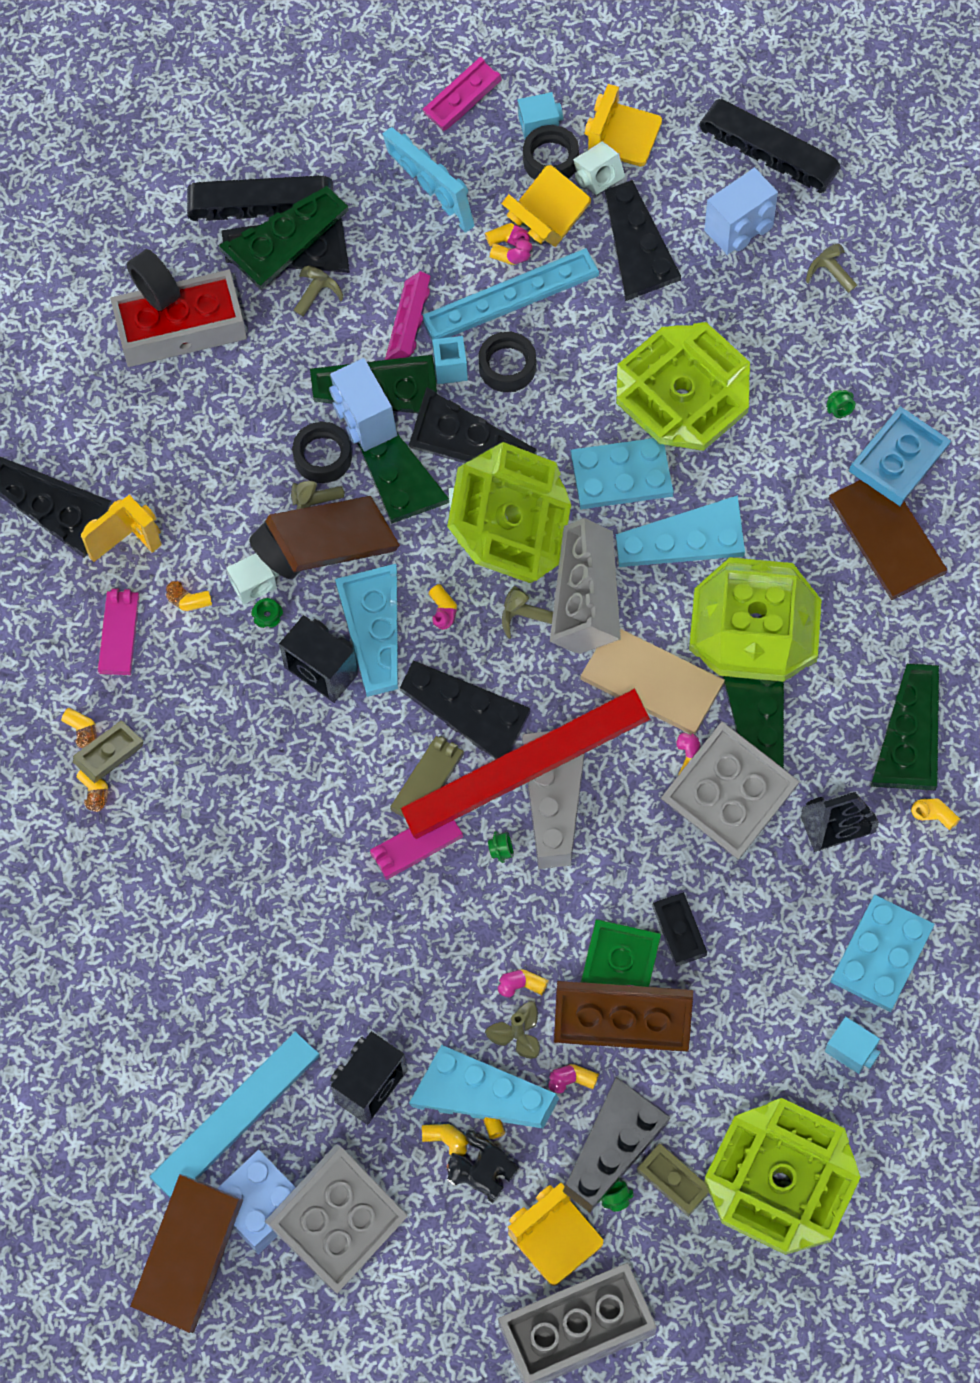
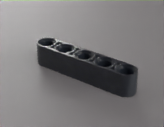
M723 99L715 100L699 123L703 133L707 134L709 132L715 136L714 139L730 147L735 146L741 149L739 152L757 161L760 159L766 162V166L782 174L787 173L791 175V179L808 188L812 186L818 189V193L826 191L841 169L840 163L832 155Z
M318 175L196 182L187 187V216L192 221H198L201 218H206V221L228 220V217L247 219L257 218V215L271 217L278 212L281 214L293 207V204L326 186L333 191V181L327 176Z

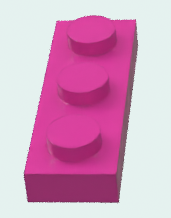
M419 271L404 283L385 360L410 357L416 348L415 336L423 320V315L421 314L423 304L430 293L428 284L431 276L422 271Z

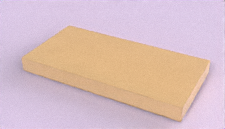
M620 629L621 640L596 648L582 672L580 680L616 698L635 688L648 714L689 734L693 733L696 735L724 685V679Z

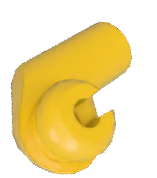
M937 798L917 800L911 807V813L916 819L922 821L939 820L948 830H951L961 820L948 806Z
M451 1124L422 1125V1142L442 1141L449 1146L450 1155L456 1153L464 1156L467 1153L466 1145H468L466 1137L455 1126Z

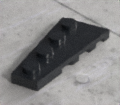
M633 180L606 189L605 199L625 301L681 281V274Z
M414 660L400 686V691L432 715L434 714L444 721L447 726L455 732H459L470 740L473 745L481 751H485L495 760L513 750L530 714L529 707Z

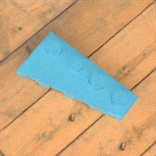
M393 127L383 132L388 153L412 178L417 176L419 184L430 196L435 193L437 199L443 205L442 209L449 216L455 213L459 217V227L465 233L472 229L475 225L467 198L468 189L463 181L454 179L449 175L447 169L439 163L437 165L431 160L429 154L421 148L419 150L414 146L406 134L401 135Z
M738 495L616 534L619 567L745 556Z
M397 564L335 579L367 697L398 689Z
M441 1045L409 1104L413 1108L421 1110L429 1108L438 1110L440 1113H461L470 1115L472 1118L485 1119L487 1117L500 1119L504 1123L544 1128L559 1097L556 1093Z

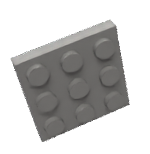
M721 721L663 794L661 800L739 860L799 785L800 781Z
M336 1144L264 1222L332 1291L338 1294L408 1216L341 1146Z

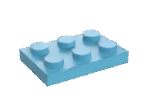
M654 438L571 450L580 510L673 497V487L665 445L659 444Z
M874 894L830 982L891 1012L935 924Z

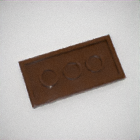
M862 480L829 495L828 500L891 601L947 573L948 569L905 501L899 506Z
M371 496L269 514L265 520L294 572L392 553L400 546Z
M557 981L554 1043L689 1052L693 990Z
M179 1174L130 1307L183 1331L194 1333L243 1199L187 1175Z

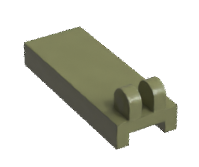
M435 736L390 806L391 811L404 817L401 811L402 807L443 787L463 757L464 751L459 749L457 744L453 742L448 743L446 738Z

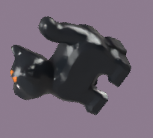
M469 1131L465 1136L466 1141L472 1147L479 1149L481 1153L474 1165L465 1157L452 1153L446 1167L448 1172L447 1180L454 1186L462 1183L469 1184L473 1189L485 1194L488 1201L493 1204L504 1188L495 1181V1178L503 1175L510 1182L519 1170V1167L510 1161L499 1147L486 1139L477 1137L473 1131Z

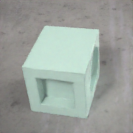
M603 141L573 159L577 171L575 172L577 182L582 188H588L595 195L625 177L619 153Z
M256 553L226 567L229 581L243 605L277 589L275 578L279 574L268 567Z

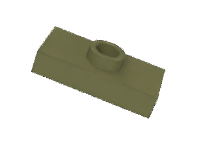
M121 720L73 755V763L90 780L96 783L135 754L143 746V740Z
M660 1143L637 1168V1172L688 1217L710 1194L706 1183Z

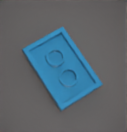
M900 406L855 459L848 471L901 506L946 451L951 440Z

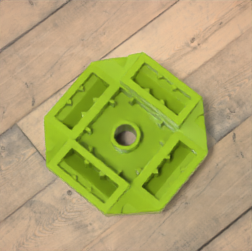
M707 322L661 327L617 364L616 404L659 444L704 451L748 413L750 361ZM684 389L687 390L688 393L680 394L677 392V390Z
M502 442L458 467L447 527L475 564L527 583L537 581L559 565L563 528L565 525H568L571 502L566 488L559 477L561 474L557 462Z
M729 557L694 588L689 651L696 657H700L719 676L784 682L805 667L808 668L817 662L822 599L793 563ZM757 613L762 615L763 617L754 618L751 616V614Z
M779 1098L766 1105L734 1116L704 1181L722 1224L787 1255L832 1241L861 1176L850 1148L845 1128L788 1100ZM783 1173L790 1178L791 1185L784 1188L779 1187L773 1182L772 1177L775 1174Z

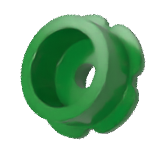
M836 390L831 393L826 404L827 412L829 414L833 413L839 419L850 415L856 406L853 400V393L847 390Z
M263 598L256 602L252 608L251 615L254 617V623L258 627L265 628L268 626L273 628L280 623L283 610L273 599ZM266 612L270 613L269 616H265L264 614Z
M495 831L493 839L488 840L490 855L493 859L498 858L501 863H505V859L514 857L512 841L508 832L499 834L498 831Z
M618 1181L601 1200V1204L604 1208L614 1212L624 1210L630 1204L629 1199H632L634 1196L633 1190L628 1189L625 1181Z

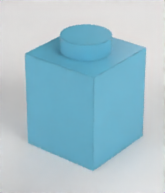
M552 92L517 99L518 117L524 139L536 128L545 125L559 126V121L564 119L561 104L555 103Z
M463 336L433 339V358L437 384L468 381Z
M845 1016L827 1043L825 1053L860 1074L864 1066L871 1069L881 1052L876 1048L880 1038Z

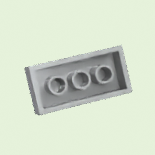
M628 1262L498 1318L499 1328L523 1383H546L650 1338L656 1334L657 1329Z

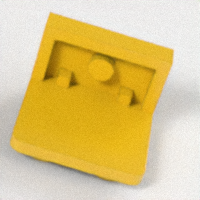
M607 84L604 94H599L596 99L595 117L589 118L586 124L585 135L588 136V150L603 141L619 153L621 161L642 167L648 161L662 125V118L653 113L619 104V87Z
M547 165L519 201L508 194L501 204L509 210L506 214L508 218L518 226L525 223L531 228L528 234L540 244L547 241L556 247L590 205L591 198L555 167Z
M130 494L123 500L115 501L109 507L108 512L99 519L90 521L81 533L88 556L93 562L132 532L152 553L162 546L159 538L161 531L154 522L157 520L155 514L147 505L141 507Z
M562 1183L558 1184L555 1188L552 1185L547 1186L535 1198L538 1202L529 1210L525 1207L518 1210L509 1219L511 1225L508 1226V1236L552 1286L562 1282L603 1246L602 1237L570 1201V1197L562 1192L565 1187Z

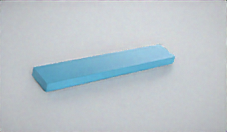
M587 248L423 314L422 322L431 340L449 338L598 277L599 270Z
M294 1032L149 1176L150 1179L169 1198H171L179 1174H184L197 1180L320 1057L319 1053L297 1032Z

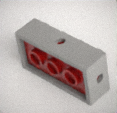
M230 269L176 282L181 296L162 311H158L151 306L140 291L110 297L127 367L246 340L244 321Z

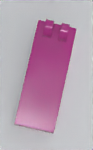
M480 56L425 106L423 112L442 131H445L502 81L501 75L489 67Z
M112 588L111 591H107L98 664L99 674L131 675L140 598L139 593L132 592L131 589H124V592H119V589Z
M455 820L418 839L413 837L408 828L371 849L370 854L382 871L385 879L388 880L463 838V833Z

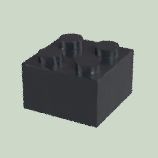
M303 615L279 643L284 668L333 703L336 702L358 675L353 645L343 637L337 639L331 635L328 628L317 619L312 621Z
M372 1031L366 1039L364 1037L358 1039L351 1050L353 1055L345 1066L343 1064L339 1065L330 1079L335 1103L367 1125L408 1071L405 1054Z

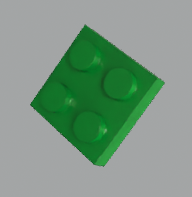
M596 919L581 982L649 987L661 934Z

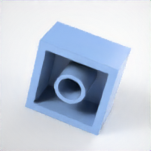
M754 167L707 199L704 231L726 255L734 250H743L749 244L751 238L757 234L764 235L773 227L778 191Z
M364 358L330 374L333 386L329 387V391L334 400L332 402L339 419H345L348 425L346 430L354 444L359 442L365 452L397 436L392 406Z
M257 1150L217 1189L243 1199L233 1229L257 1254H260L278 1236L264 1221L296 1187L260 1150Z

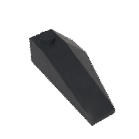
M856 792L835 796L826 800L824 797L812 799L806 803L801 813V819L814 852L876 833L879 825L877 816Z

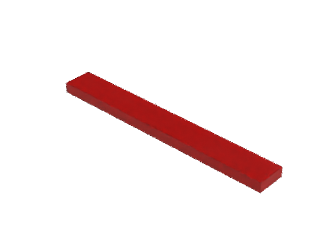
M634 688L402 807L401 811L413 837L418 839L651 719Z

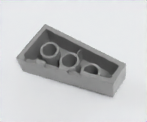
M586 518L565 525L563 528L550 634L551 643L579 654L621 640L613 531Z
M550 731L522 734V745ZM585 753L527 782L538 869L571 866Z

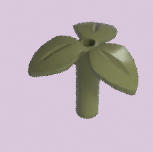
M841 244L829 246L812 261L807 271V283L810 282L811 277L818 268L826 267L848 293L857 286L855 281L834 259V257L845 253Z
M313 266L302 268L299 277L312 278L313 280L293 311L304 317L321 289L325 287L330 288L337 295L340 302L343 300V294L339 285L325 272Z
M303 481L299 484L293 482L291 487L293 506L297 504L296 509H301L344 498V490L342 486L315 491L317 483L314 481Z
M513 586L508 592L504 602L505 609L502 613V627L508 639H511V619L516 615L552 624L553 611L525 604L529 597L520 591V588L517 586Z
M534 1001L523 1004L512 1015L511 1026L505 1022L494 1023L485 1030L486 1036L490 1041L501 1046L507 1045L515 1038L517 1039L516 1052L520 1056L529 1059L537 1058L540 1053V1044L537 1038L525 1034V1031L535 1027L537 1024L538 1011Z

